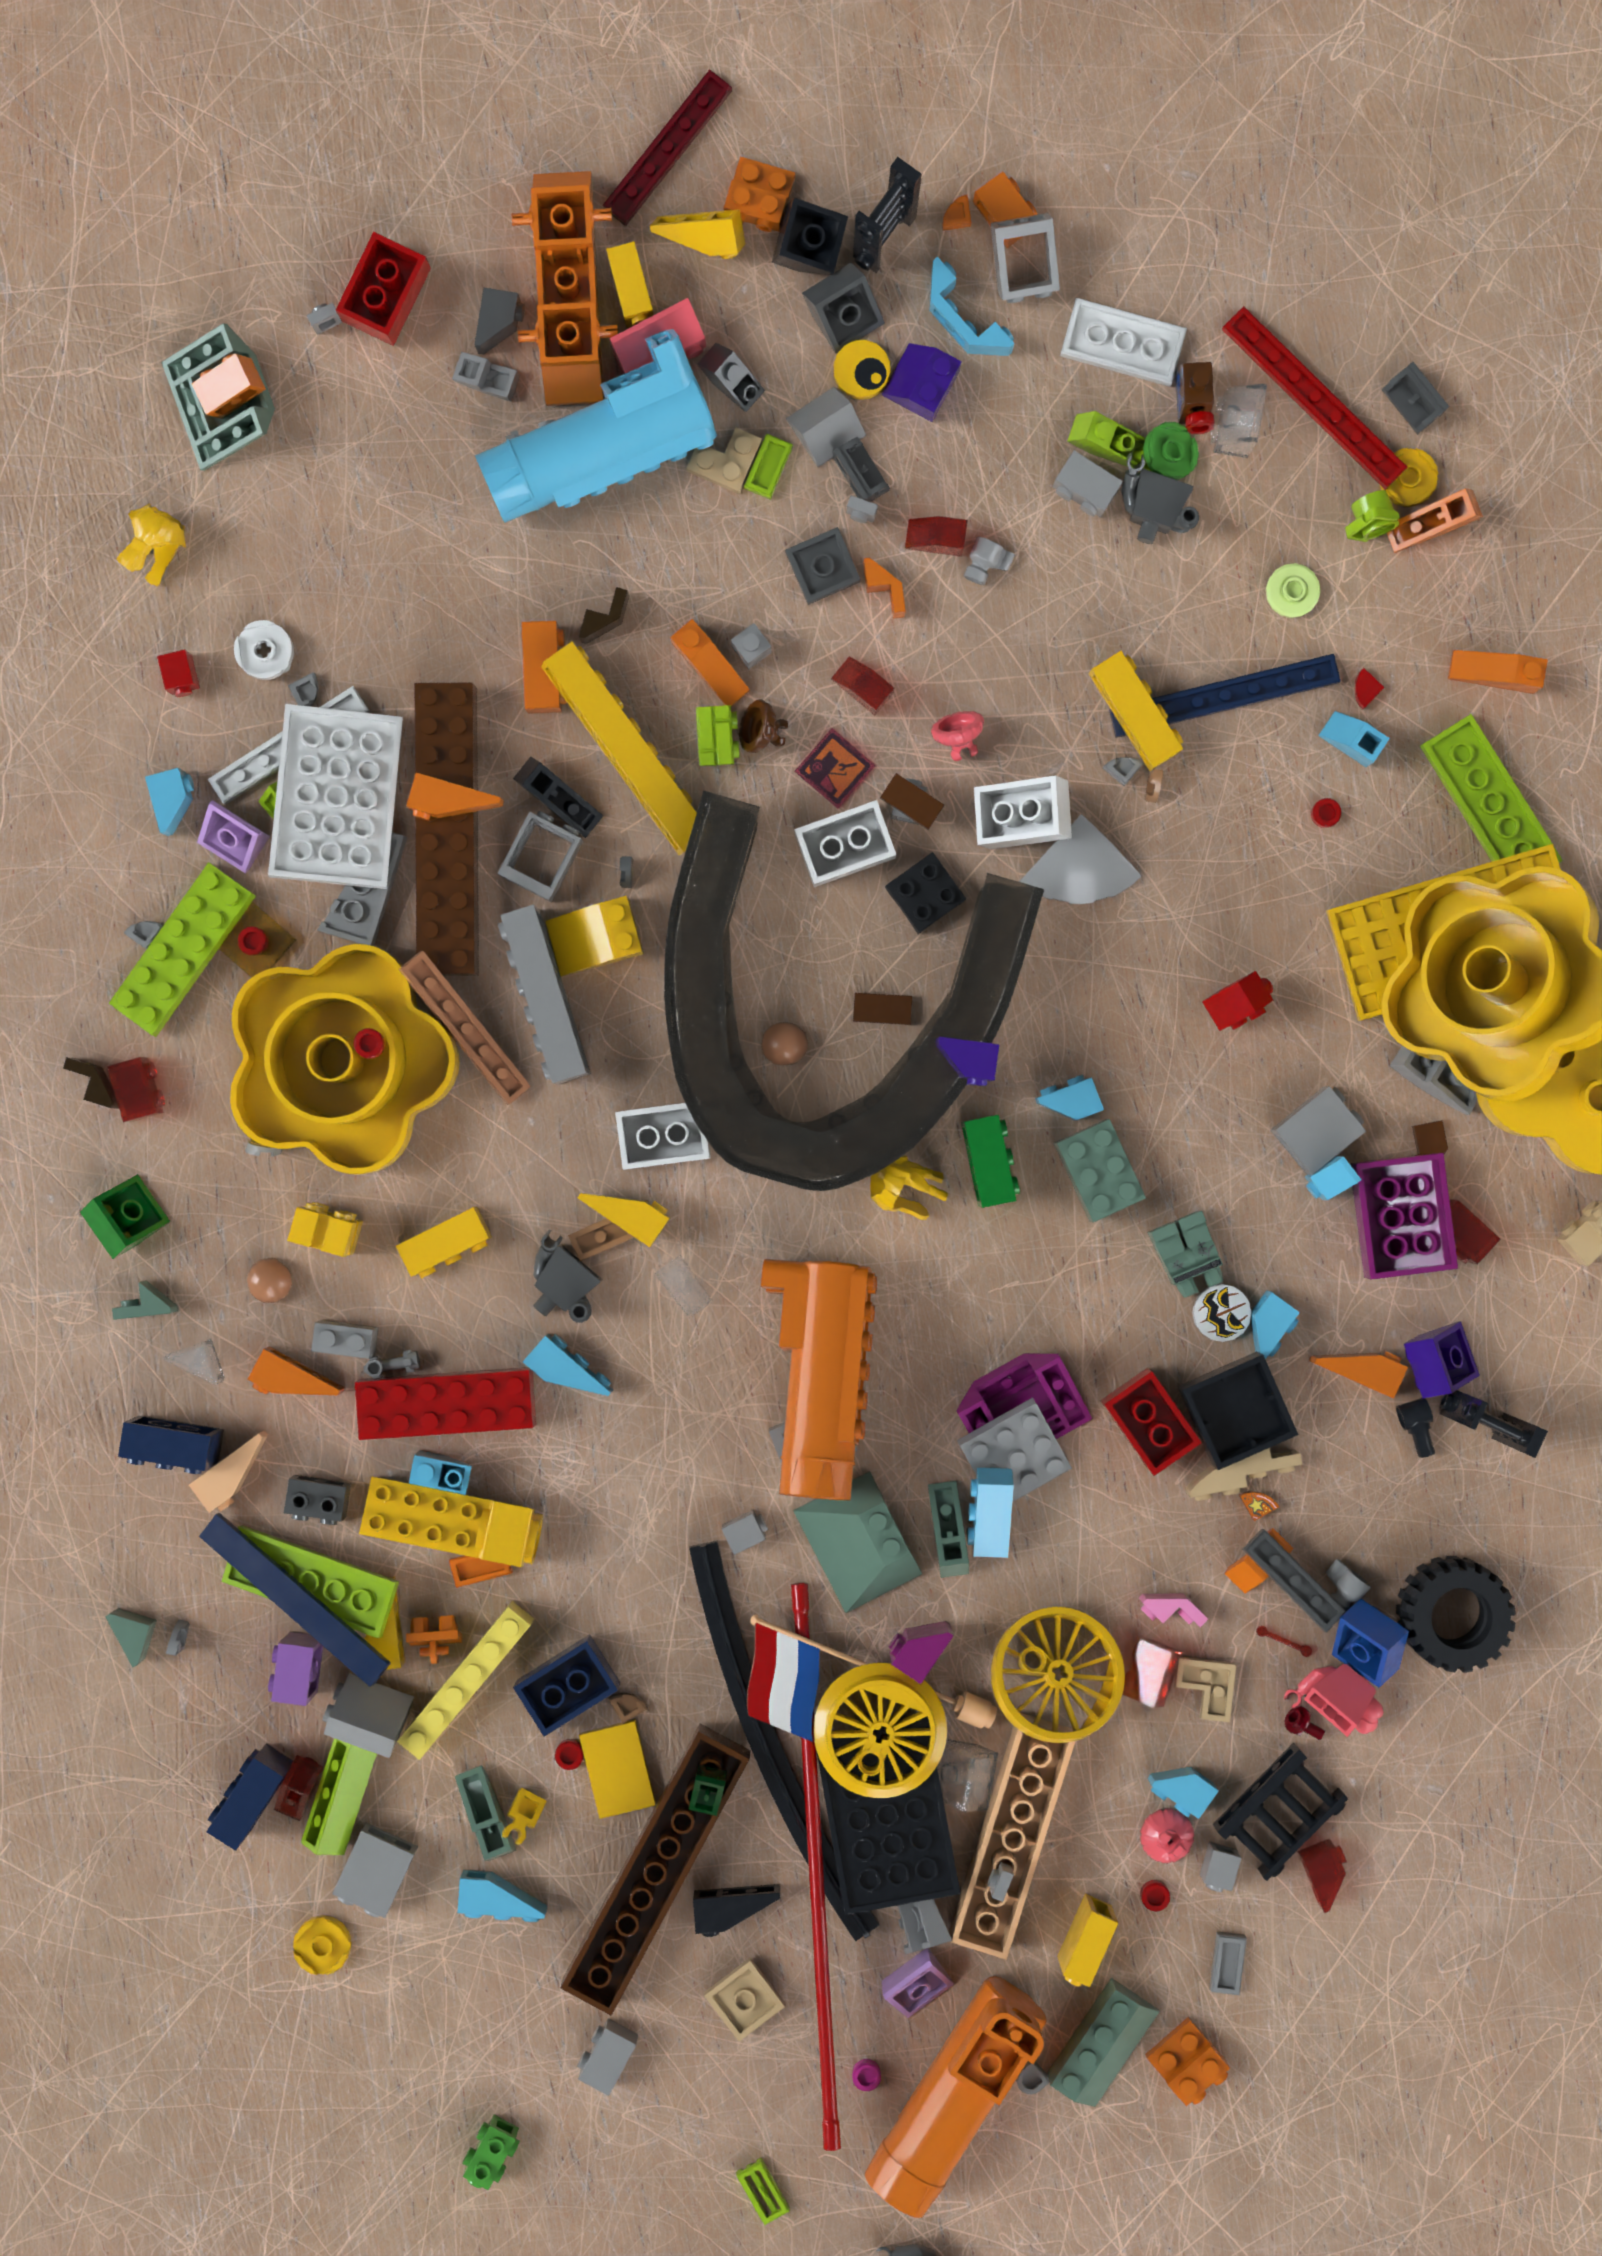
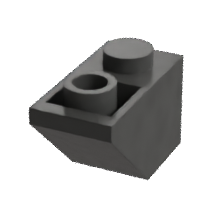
M715 343L697 363L698 367L712 384L745 412L750 409L765 391L735 352L718 343Z

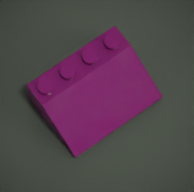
M1443 1153L1349 1163L1361 1178V1181L1352 1187L1364 1278L1372 1280L1458 1269Z

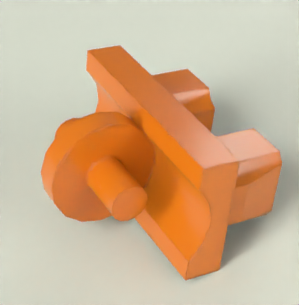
M454 1615L440 1616L439 1631L429 1632V1619L427 1617L412 1618L410 1633H406V1643H409L410 1646L430 1645L429 1647L419 1649L420 1657L430 1656L431 1664H438L439 1655H449V1646L439 1647V1644L462 1643V1633L458 1630Z

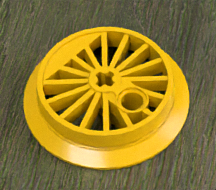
M868 1663L845 1672L825 1691L815 1713L814 1742L824 1768L841 1786L865 1797L890 1798L915 1789L936 1769L946 1745V1716L938 1695L926 1680L919 1684L891 1663ZM858 1690L860 1691L870 1717L849 1698L851 1694ZM866 1691L877 1695V1714ZM883 1697L890 1700L885 1714H883ZM843 1702L846 1703L864 1722L838 1713L837 1711ZM897 1702L899 1704H902V1706L891 1716L895 1703ZM909 1708L920 1711L897 1721ZM928 1716L930 1728L900 1729ZM834 1719L862 1730L832 1731V1724ZM881 1726H884L887 1735L882 1734L879 1742H876V1732L874 1729L880 1730ZM900 1736H930L928 1747ZM862 1737L834 1750L832 1738ZM898 1744L924 1753L923 1758L917 1764ZM859 1747L858 1753L844 1766L838 1756ZM891 1748L913 1768L904 1776ZM866 1754H875L878 1757V1762L874 1766H866L862 1762ZM886 1755L889 1757L897 1779L885 1781L884 1761ZM857 1763L862 1772L861 1777L851 1772ZM879 1773V1781L867 1780L868 1776H874Z

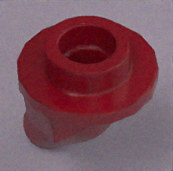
M1302 1706L1292 1708L1285 1717L1286 1730L1292 1734L1301 1736L1304 1731L1314 1738L1321 1740L1325 1733L1324 1729L1310 1722L1311 1714Z

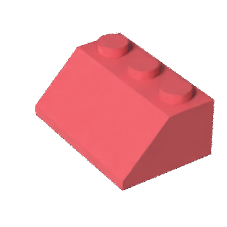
M688 298L610 338L614 357L623 374L653 362L645 338L668 329H674L679 335L688 359H693L703 352V349L706 348L705 336Z

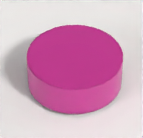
M870 2059L858 2061L852 2070L854 2085L859 2090L866 2092L876 2089L881 2081V2070L878 2064Z

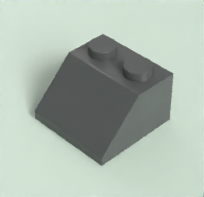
M849 263L833 275L828 276L802 292L812 317L835 353H838L844 345L859 340L885 324L865 275L852 263Z

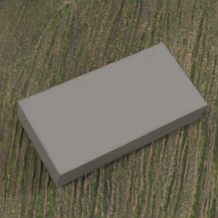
M1216 1932L1209 1987L1211 1992L1240 1996L1247 1940L1245 1935Z

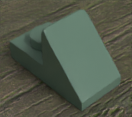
M146 1280L138 1283L141 1304H139V1299L121 1301V1306L112 1308L113 1320L170 1314L178 1311V1305Z

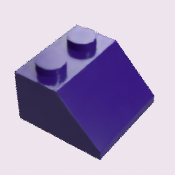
M909 343L882 396L933 422L960 372L962 361L938 348Z
M946 1037L936 1038L935 1045L957 1074L961 1078L967 1079L968 1085L987 1086V1081H995L999 1044Z
M1461 1321L1418 1335L1404 1343L1406 1358L1411 1364L1415 1383L1420 1390L1422 1399L1453 1393L1480 1376Z

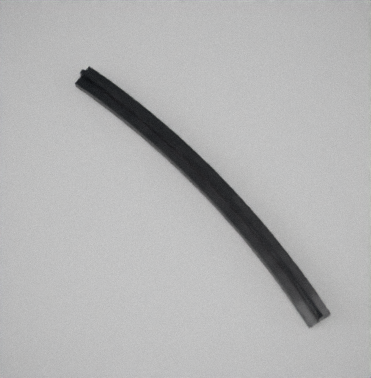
M718 1540L689 1546L705 1617L731 1699L770 1793L808 1864L804 1792L788 1760L775 1727L748 1715L747 1690L752 1665L732 1603ZM821 1827L825 1895L854 1940L857 1941L863 1936L866 1939L870 1936V1931L879 1926V1921L872 1911L845 1915L834 1849Z

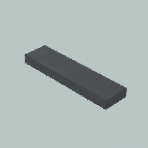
M1261 1529L1242 1549L1324 1632L1327 1633L1346 1612L1265 1529Z

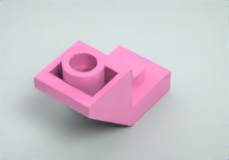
M1183 1593L1142 1594L1139 1597L1144 1604L1141 1610L1152 1621L1158 1618L1164 1623L1179 1607L1181 1609L1177 1613L1189 1625L1194 1621L1201 1627L1208 1620L1204 1613Z

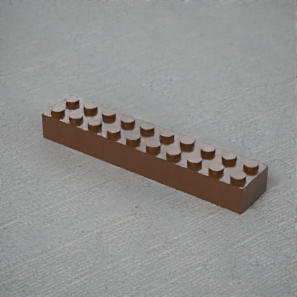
M473 682L414 683L415 774L417 772L478 790L476 686ZM478 811L443 818L430 816L429 821L415 817L416 954L424 951L443 976H479Z
M701 1723L699 1724L564 1974L560 1989L612 2016L749 1762L751 1750ZM698 1764L727 1771L726 1783L717 1816L688 1810Z

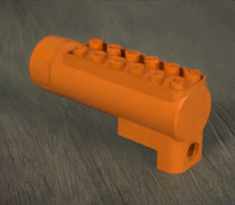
M764 1259L761 1287L765 1288L767 1293L783 1294L779 1347L783 1351L791 1353L782 1455L780 1456L782 1464L779 1494L851 1501L853 1466L856 1464L855 1445L859 1446V1439H864L865 1422L861 1420V1411L867 1409L868 1393L863 1390L864 1381H869L870 1363L866 1361V1351L871 1352L873 1335L868 1331L869 1323H874L875 1305L871 1302V1294H876L877 1277L875 1273H872L870 1267L849 1263Z
M992 1976L983 1982L899 2114L894 2127L881 2142L865 2171V2178L871 2188L888 2204L904 2214L915 2218H922L944 2189L953 2169L995 2103L1000 2106L1026 2063L1029 2061L1034 2064L1043 2050L1044 2041L1041 2031L1047 2022L1045 2013L1027 1993L1005 1979Z

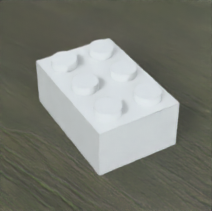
M1055 775L974 787L977 845L988 849H997L1072 838L1068 780Z
M877 800L794 829L814 887L896 858V852Z
M703 1101L615 1112L623 1170L711 1158Z

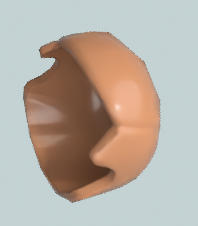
M780 1022L771 1025L763 1034L761 1047L764 1056L773 1064L793 1065L798 1063L806 1054L808 1040L805 1032L796 1024Z
M276 1258L258 1260L251 1266L247 1275L250 1293L263 1303L279 1302L288 1295L292 1286L289 1269Z

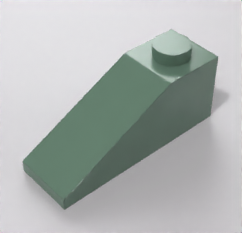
M957 1482L928 1484L940 1577L969 1574V1559Z

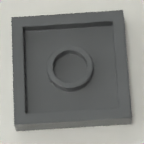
M838 527L785 550L808 605L861 582Z

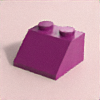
M946 1621L906 1628L902 1634L897 1633L889 1644L891 1664L921 1684L954 1636L951 1625Z

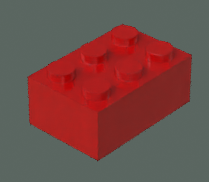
M373 231L336 308L341 321L394 346L431 270L426 256Z
M1148 1368L1100 1400L1153 1476L1202 1443L1157 1377Z

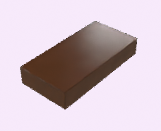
M897 773L880 797L881 800L927 830L930 829L945 806Z
M855 993L853 1022L911 1025L912 996Z

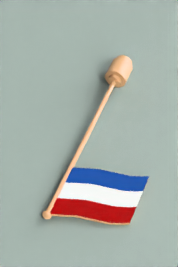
M755 1614L750 1619L751 1624L755 1625V1654L747 1690L748 1715L813 1742L812 1715L819 1684L820 1650L858 1666L868 1663L758 1618V1614ZM967 1691L962 1696L958 1694L955 1699L936 1692L940 1700L953 1705L952 1711L955 1712L956 1719L980 1729L983 1727L989 1729L992 1726L996 1717L997 1707L993 1706L991 1701Z

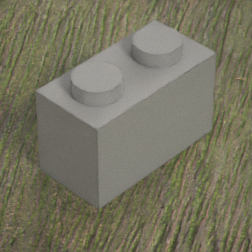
M1074 450L1055 479L1053 488L1056 489V493L1061 498L1067 501L1072 499L1080 504V509L1086 514L1093 517L1097 515L1101 518L1123 481Z
M327 1320L317 1321L314 1326L311 1351L370 1359L375 1356L379 1327Z
M609 2018L603 2027L598 2025L591 2039V2042L594 2043L591 2051H584L577 2065L581 2069L578 2080L609 2096L636 2047L638 2034Z

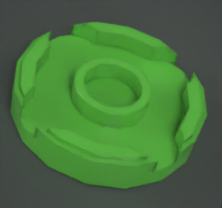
M1164 422L1153 428L1145 438L1143 446L1144 459L1152 472L1180 480L1189 475L1196 467L1199 457L1198 444L1194 437L1191 438L1184 425L1176 422Z

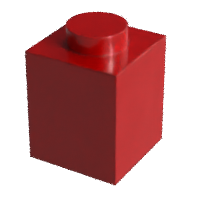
M184 649L157 656L164 688L167 692L175 695V697H185L193 694L192 690L200 688L193 656Z

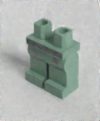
M1196 1211L1147 1232L1170 1283L1176 1285L1184 1298L1199 1292L1193 1277L1200 1274L1203 1275L1208 1287L1223 1282L1222 1272L1219 1267L1223 1263L1211 1238L1202 1211Z

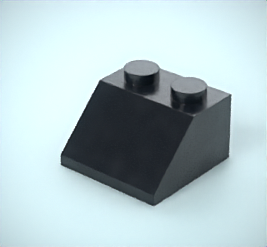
M793 198L785 207L771 263L798 272L833 275L848 216Z

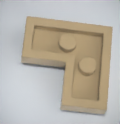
M736 427L725 453L710 447L702 450L695 448L686 470L691 474L740 494L762 444V438Z
M1177 1656L1174 1685L1179 1688L1202 1690L1199 1717L1204 1720L1230 1722L1236 1664L1234 1662Z

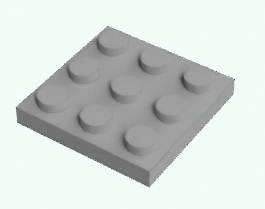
M1033 1398L957 1440L975 1474H977V1468L1012 1469L1014 1483L1012 1502L1072 1469Z

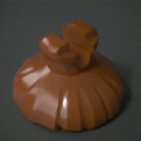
M762 699L751 703L741 719V727L739 728V740L742 749L748 753H757L767 747L770 742L776 747L783 746L786 739L785 737H779L778 728L788 729V721L784 719L776 721L773 707Z

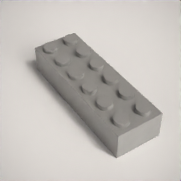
M530 905L501 914L502 922L498 923V928L502 939L509 942L511 950L506 951L511 968L517 970L519 978L515 979L520 996L526 997L528 1006L524 1007L528 1023L534 1025L537 1034L532 1036L537 1051L543 1052L546 1061L541 1063L546 1080L549 1079L554 1084H561L590 1075V1069L540 909L535 905Z

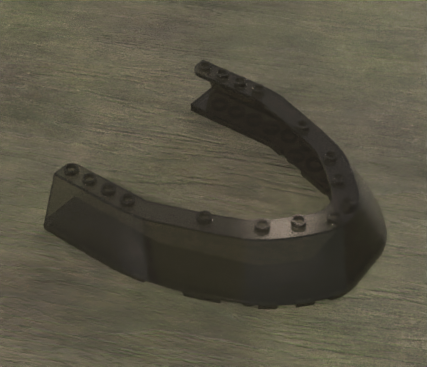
M703 790L675 888L666 936L664 963L665 1015L677 1084L687 1108L702 1134L716 1153L733 1167L746 1173L805 1190L828 1191L850 1185L879 1172L914 1148L946 1113L967 1085V1079L961 1078L935 1045L936 1038L946 1037L985 1043L993 1042L1010 1005L1044 889L987 873L984 885L978 893L951 990L911 1046L882 1081L863 1097L817 1120L793 1122L781 1116L773 1108L745 1061L739 1042L733 996L729 925L756 836L760 807Z

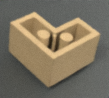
M1593 1201L1582 1210L1584 1215L1576 1222L1572 1220L1561 1229L1562 1234L1557 1238V1241L1579 1265L1589 1266L1602 1255V1201Z

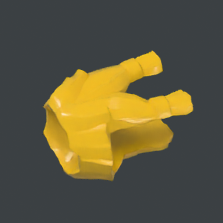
M147 504L128 513L135 536L116 560L131 572L140 571L144 566L147 555L154 549L155 562L145 576V579L151 585L159 586L161 578L167 566L173 560L177 549L180 547L186 548L185 526L168 513L159 511L156 507H152L151 504Z
M906 1155L886 1157L883 1161L879 1162L878 1169L871 1176L870 1197L879 1207L886 1211H901L919 1220H926L929 1217L927 1208L919 1202L907 1200L899 1196L904 1185L928 1193L942 1201H946L948 1197L946 1191L928 1184L925 1180L927 1178L942 1184L944 1179L943 1173L911 1162Z

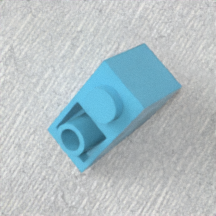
M1337 711L1333 712L1318 735L1364 767H1368L1375 762L1390 739L1368 723Z
M1083 1074L1067 1080L1068 1086L1057 1089L1056 1085L1040 1090L1041 1096L1035 1098L1037 1104L1072 1120H1079L1104 1110L1092 1077L1084 1079Z
M1267 1290L1252 1309L1250 1318L1255 1352L1263 1354L1265 1359L1276 1354L1281 1346L1280 1339L1285 1332L1289 1334L1296 1327L1299 1321L1296 1317L1300 1313L1277 1295Z
M419 1450L414 1455L409 1484L466 1495L472 1465L449 1456Z
M1192 1767L1151 1773L1148 1777L1152 1786L1151 1791L1162 1800H1166L1168 1797L1176 1803L1174 1807L1187 1817L1192 1814L1199 1819L1219 1791L1212 1781Z

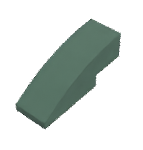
M481 1765L456 1775L455 1779L472 1832L476 1833L484 1861H491L516 1851L511 1832L508 1837H502L503 1829L508 1824L484 1767Z

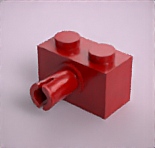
M1254 971L1217 991L1202 1001L1219 1031L1229 1026L1235 1030L1248 1022L1246 1017L1249 1016L1252 1021L1266 1013L1264 1007L1274 1001L1270 995L1273 992V985L1267 978H1260L1258 973Z

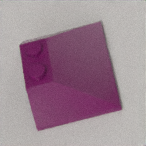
M1023 1353L973 1381L956 1410L968 1433H971L1033 1398L1056 1439L1093 1419L1059 1354Z

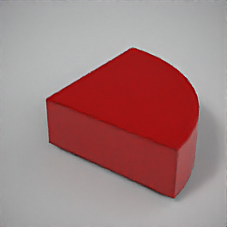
M1365 668L1361 669L1355 679V698L1362 710L1385 688Z

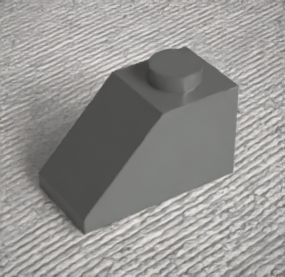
M483 288L474 344L478 354L484 355L517 331L518 321H523L525 305L521 303L518 293Z

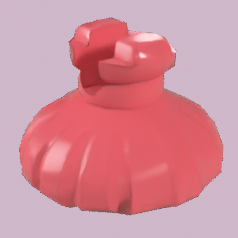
M959 711L952 715L949 714L933 724L931 734L936 742L945 746H951V758L954 761H960L962 759L960 752L966 747L971 757L978 753L977 745L973 744V740L982 732L984 718L981 714L974 711Z
M1165 1808L1163 1811L1159 1809L1145 1819L1140 1830L1143 1850L1153 1860L1161 1863H1174L1184 1858L1190 1852L1194 1842L1195 1834L1192 1824L1178 1810Z

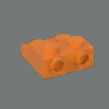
M740 156L734 179L731 180L726 197L724 211L740 209L742 224L744 222L754 224L756 228L764 232H772V230L779 232L796 172Z
M1189 2017L1145 2054L1148 2061L1166 2080L1167 2085L1185 2106H1188L1191 2102L1194 2105L1200 2103L1206 2096L1205 2090L1213 2083L1216 2086L1222 2084L1228 2077L1227 2071L1230 2069L1226 2059Z

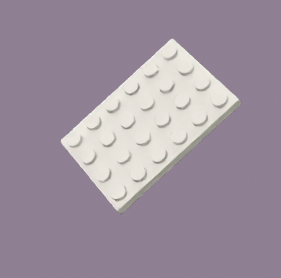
M285 704L268 870L269 877L387 889L403 717Z

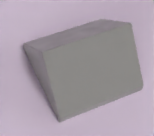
M835 387L786 418L817 467L832 459L833 450L837 447L839 448L856 437L861 440L866 436L851 402Z

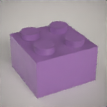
M290 1631L280 1640L278 1645L274 1646L272 1663H276L275 1674H271L268 1684V1692H272L271 1702L306 1706L317 1694L323 1645L310 1634Z

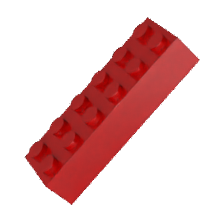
M529 1367L392 1376L376 1379L363 1378L355 1382L359 1440L534 1428L536 1425L533 1371Z

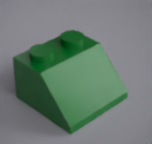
M138 1174L93 1198L80 1211L112 1259L134 1248L171 1222Z

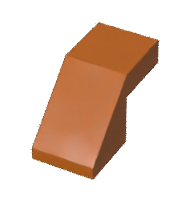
M870 557L864 558L863 567L867 593L890 590L893 619L905 617L906 610L902 582Z
M1274 1528L1267 1531L1289 1554L1292 1552L1293 1547ZM1247 1554L1230 1565L1224 1573L1245 1594L1264 1582L1268 1577Z

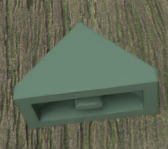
M118 1608L105 1617L133 1668L146 1658L157 1620Z

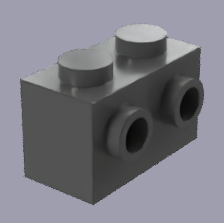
M293 1475L288 1480L284 1513L292 1514L291 1518L295 1520L307 1521L309 1517L319 1518L322 1524L337 1525L338 1521H343L347 1516L351 1483Z

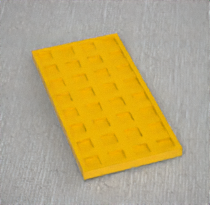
M1546 845L1326 910L1358 1021L1382 1015V999L1386 985L1392 974L1407 958L1405 923L1409 909L1417 896L1425 888L1438 880L1451 876H1471L1495 884L1517 871L1530 867L1542 866L1561 870L1554 845Z

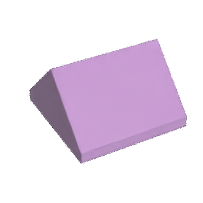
M212 800L208 805L197 843L246 873L270 836Z
M926 1948L883 1979L882 1992L886 2001L909 2018L953 1986L954 1983L930 1949Z

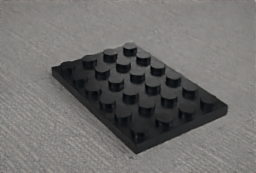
M928 1716L900 1729L930 1728ZM881 1726L880 1730L874 1729L876 1732V1742H879L882 1734L887 1735L884 1726ZM900 1736L928 1747L930 1736ZM862 1737L832 1738L834 1750ZM898 1744L917 1764L923 1758L924 1753ZM859 1747L838 1756L844 1766L858 1753ZM891 1748L904 1776L913 1768ZM817 1753L845 1915L961 1894L937 1767L921 1785L905 1794L890 1798H871L856 1794L841 1786L824 1768ZM869 1753L863 1757L862 1762L866 1766H874L878 1762V1757L875 1754ZM886 1755L884 1761L885 1781L897 1779L889 1757ZM857 1763L851 1772L861 1777L862 1772ZM879 1773L874 1776H868L867 1780L879 1781Z

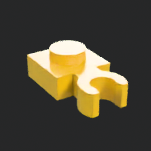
M520 1788L506 1815L514 1820L503 1829L502 1837L506 1838L511 1830H516L518 1838L515 1844L523 1843L526 1838L525 1827L527 1826L531 1829L535 1827L547 1801L524 1788Z

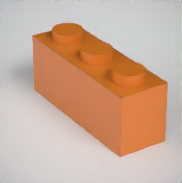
M557 621L521 622L525 710L528 714L562 712V704H567V702L541 666L546 659L559 651L560 647L565 646L564 629H559Z

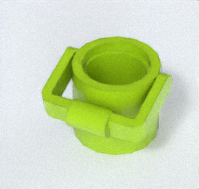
M1375 491L1356 500L1351 505L1356 520L1346 526L1345 531L1347 539L1367 542L1395 529L1399 525V513L1394 510L1387 491Z

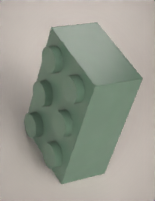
M1110 1119L1102 1120L1054 1143L1090 1222L1094 1223L1146 1199Z

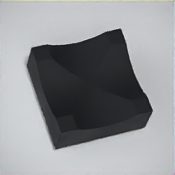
M933 852L885 886L890 896L900 907L918 934L966 900Z

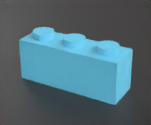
M977 1468L976 1479H971L970 1495L975 1497V1503H969V1521H973V1527L967 1528V1545H972L973 1557L1008 1558L1014 1489L1012 1469Z

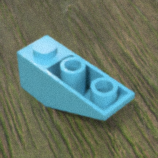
M547 1334L523 1361L526 1366L546 1382L609 1396L613 1391L609 1387L611 1381L600 1372L594 1374L588 1368L590 1363L578 1353L575 1355L571 1354L566 1349L568 1344L556 1334L553 1337Z
M463 1870L459 1881L457 1913L465 1914L468 1918H480L482 1915H491L497 1920L521 1917L526 1922H537L545 1918L547 1912L546 1904L497 1874L488 1871Z

